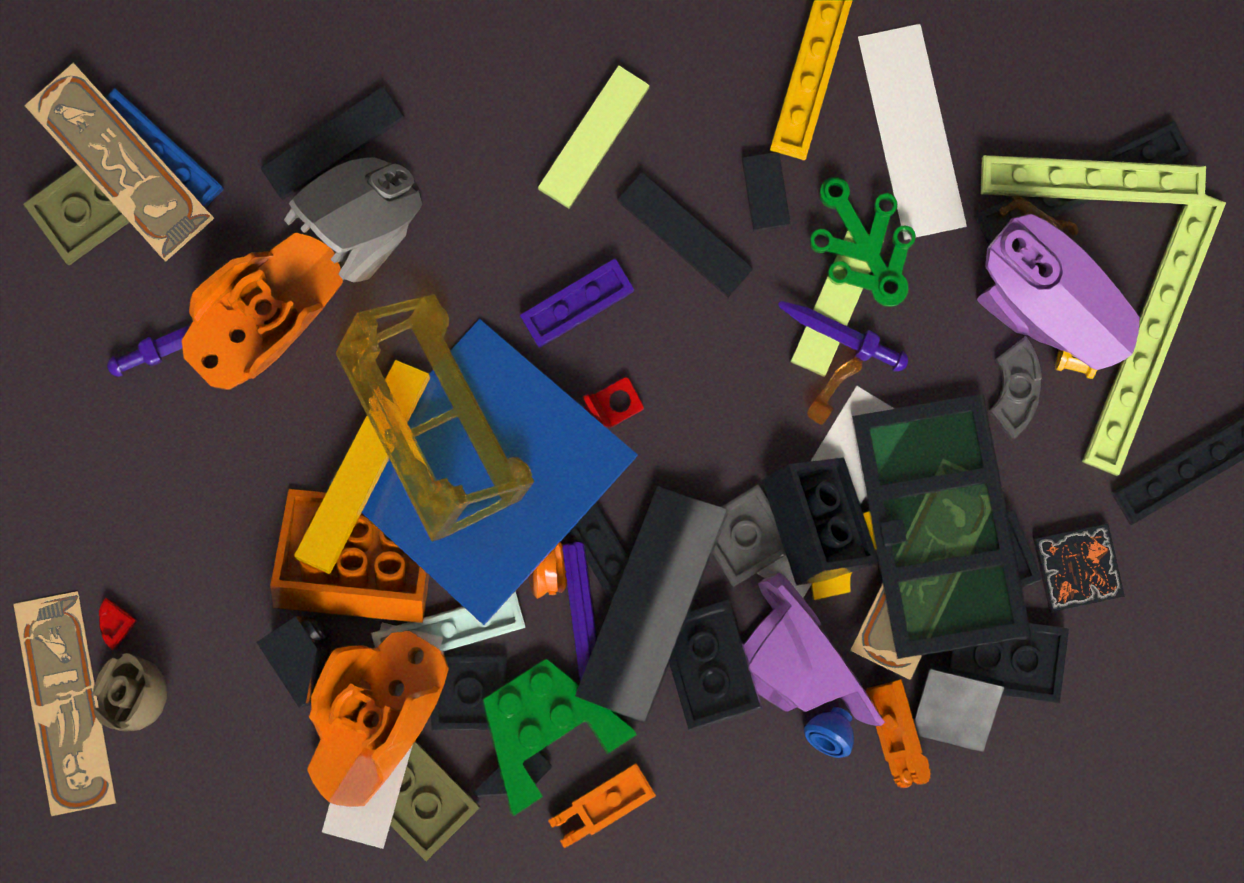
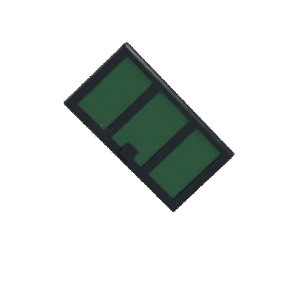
M984 394L852 416V425L896 658L903 659L1017 639L1025 640L1031 637Z

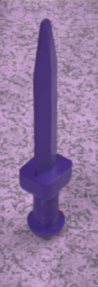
M784 301L778 303L782 310L799 323L856 350L854 357L860 360L867 361L874 357L893 366L892 371L896 372L904 370L908 365V356L904 351L898 353L879 344V336L870 330L861 334L808 307Z
M191 325L156 340L148 337L139 342V349L121 357L115 358L113 355L107 363L108 371L112 375L120 377L123 376L122 372L142 363H146L149 366L161 363V357L182 349L181 340Z

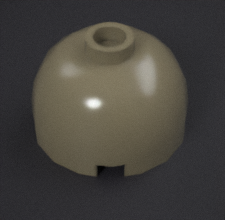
M126 653L122 654L123 657L120 659H110L99 672L93 688V696L98 697L99 708L93 707L100 724L119 731H136L148 727L160 716L167 700L168 688L164 675L154 663L139 656Z

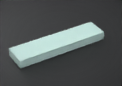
M514 592L485 625L479 622L464 607L425 617L423 623L408 622L371 634L375 648H377L391 633L415 630L443 637L440 650L447 651L523 629L526 626L517 594Z

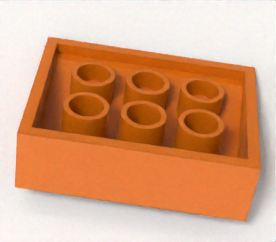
M295 489L288 490L270 584L273 608L423 623L429 574L363 513H361L330 574L297 560L294 555L326 493Z

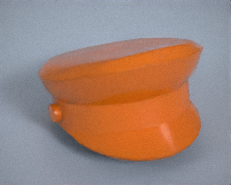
M561 542L529 576L530 588L536 599L544 596L547 592H549V595H556V592L562 593L566 589L567 579Z

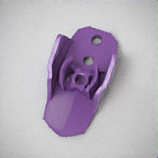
M1033 214L1012 218L987 248L985 267L995 284L982 292L977 299L978 302L1014 332L1028 335L1036 341L1068 352L1093 370L1110 367L1130 357L1136 346L1140 318L1104 271L1080 246L1049 222ZM1017 238L1020 246L1015 252L1012 248V242ZM1037 262L1046 268L1044 276L1039 274V267L1035 265Z
M779 572L773 577L762 579L758 583L760 591L773 610L743 644L749 662L748 669L753 675L758 694L784 711H790L797 707L803 711H808L826 702L841 698L855 719L874 726L883 725L885 721L874 703L820 627L821 623L816 614L790 581Z

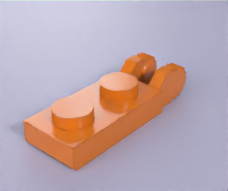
M902 679L866 688V693L885 721L883 725L876 726L885 760L889 763L891 774L894 776L893 780L897 787H910L912 782L917 783V785L929 782L931 778L928 759L921 754L923 752Z
M634 763L572 802L573 805L550 818L548 822L551 827L560 826L568 818L576 813L579 814L585 825L564 835L560 842L566 848L589 833L592 836L652 799L656 794L637 763Z

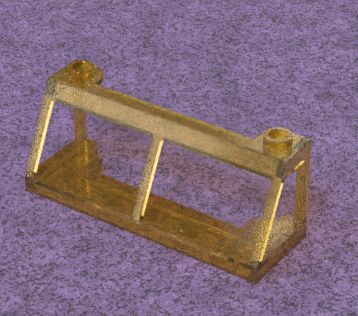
M435 294L358 312L336 351V355L431 541L445 538L522 500L534 483L531 470L519 457L506 458L443 338L449 325V317L446 310L441 307ZM414 310L409 319L377 334L378 323L375 320L376 318ZM409 328L413 330L454 408L412 429L408 426L375 362L381 351L378 343ZM455 417L459 418L494 486L466 494L462 485L454 487L447 478L436 480L415 437ZM498 495L502 499L456 522L468 504Z

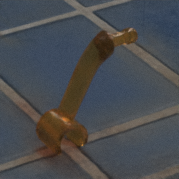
M1013 196V201L999 210L1001 215L1004 216L1018 207L1026 215L1033 214L1061 231L1067 226L1072 235L1076 236L1078 234V227L1075 223L1065 220L1057 221L1019 196Z
M855 357L834 372L822 393L809 408L807 413L809 418L821 425L825 423L834 409L828 404V400L846 378L862 370L863 360Z

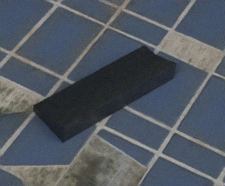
M657 486L575 697L647 724L728 515L727 509Z

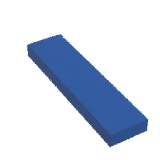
M115 88L106 97L108 102L206 209L224 188Z

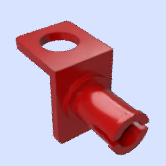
M626 377L596 394H586L583 396L586 404L583 408L607 429L644 409V405L630 379ZM619 390L625 391L631 399L629 408L624 412H617L610 405L612 394Z

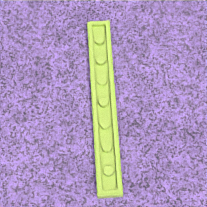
M1205 194V203L1202 205L1183 204L1139 316V333L1134 352L1130 357L1121 361L1082 462L1116 476L1120 474L1226 202Z

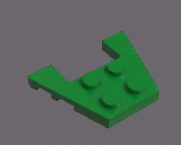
M547 659L482 700L493 747L495 748L501 771V779L503 780L508 799L509 811L512 816H515L543 797L524 768L523 762L575 727L586 722L606 754L637 735L634 729L610 710L575 697L579 685Z

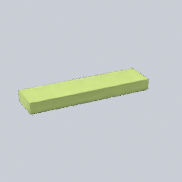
M618 66L538 186V189L570 209L648 91L649 84L621 66Z
M847 231L844 240L855 243ZM837 255L834 263L843 261L850 266L852 271L870 274L871 272L866 262ZM836 267L833 269V275L836 279L841 280L846 277V271L841 267ZM827 277L813 310L847 326L863 288L848 284L835 285ZM806 326L791 362L825 377L840 342Z

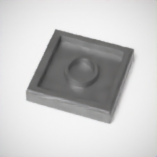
M759 485L722 506V508L727 509L728 515L714 548L713 555L733 587L786 555L769 501Z

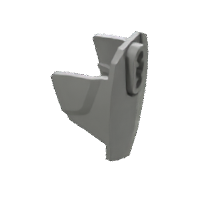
M361 158L340 164L308 184L290 201L291 209L286 214L284 221L290 225L296 218H300L304 222V225L300 228L304 233L311 228L327 246L336 251L331 258L334 263L345 262L338 275L342 279L354 283L370 279L406 236L408 224L420 210L422 201L419 190L415 191L411 187L414 184V178L406 168L378 158Z

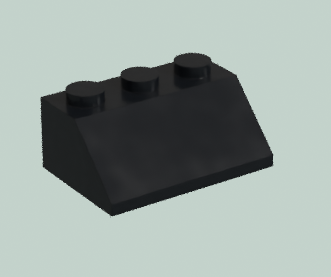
M844 457L788 464L762 480L796 586L826 581L879 562Z
M295 616L256 642L299 708L311 705L312 693L329 658L331 649L326 641L331 636L319 619L315 620L304 616Z

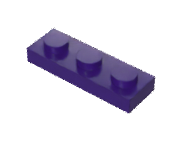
M613 259L522 313L520 318L538 348H541L634 292V288L617 260Z

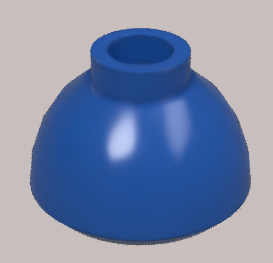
M833 707L831 712L821 713L808 721L803 731L807 741L814 748L836 758L847 757L851 754L854 745V732L850 725L852 716L847 711L839 707Z

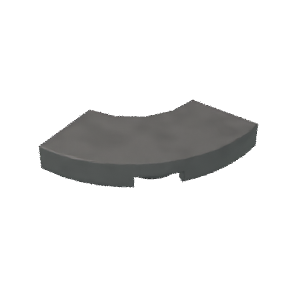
M1026 336L995 359L1001 371L1002 390L998 401L989 412L1011 440L1015 439L1026 428L1033 418L1039 403L1042 379L1041 368L1037 354Z

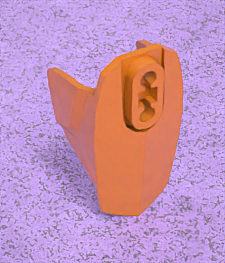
M294 233L270 251L251 252L245 257L230 260L192 293L189 313L193 322L181 340L184 359L211 387L230 390L250 378L254 379L274 363L303 333L342 285L343 279L338 275L341 270L339 262L334 263L331 260L335 254L334 251L320 240L308 235ZM236 330H242L245 333V339L240 343L231 341L232 334ZM217 355L218 364L214 368H207L204 364L206 357Z
M411 631L391 633L377 648L364 645L337 648L330 654L311 696V712L309 715L321 740L307 771L320 794L332 804L346 807L365 806L409 751L438 702L449 670L444 652ZM423 651V660L415 664V655L417 652ZM403 683L404 691L400 696H397L395 693L396 686Z

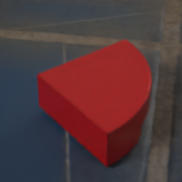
M105 598L99 610L100 631L108 647L116 650L138 620L112 600Z

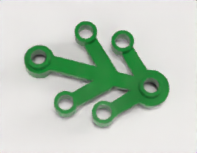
M839 177L828 178L823 182L819 190L820 201L824 206L836 209L855 243L834 238L829 231L819 229L812 234L810 247L817 253L830 252L866 262L873 274L869 275L852 271L847 263L837 261L828 270V278L833 284H848L870 290L876 302L886 307L899 305L908 294V282L902 275V270L908 248L915 242V231L906 225L900 226L895 230L892 236V242L895 247L887 268L880 256V251L890 216L897 209L896 198L891 194L885 193L876 199L874 203L876 213L870 235H868L848 200L850 189L847 182ZM833 185L839 186L842 190V195L840 197H832L828 191L829 187ZM881 200L890 201L892 210L888 212L882 211L879 207V202ZM899 232H907L910 235V242L907 244L899 242L897 238ZM818 235L825 236L828 240V245L818 247L814 241L815 237ZM836 267L843 268L846 271V277L841 280L836 279L833 275V269ZM887 281L894 282L897 287L896 292L893 294L885 292L884 283Z

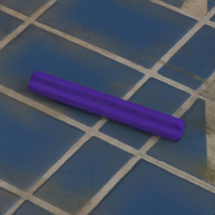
M575 542L563 545L562 549L581 682L596 644L597 636L585 546L582 542Z

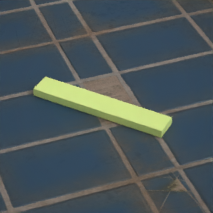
M984 155L982 157L981 194L1202 205L1205 203L1206 166Z

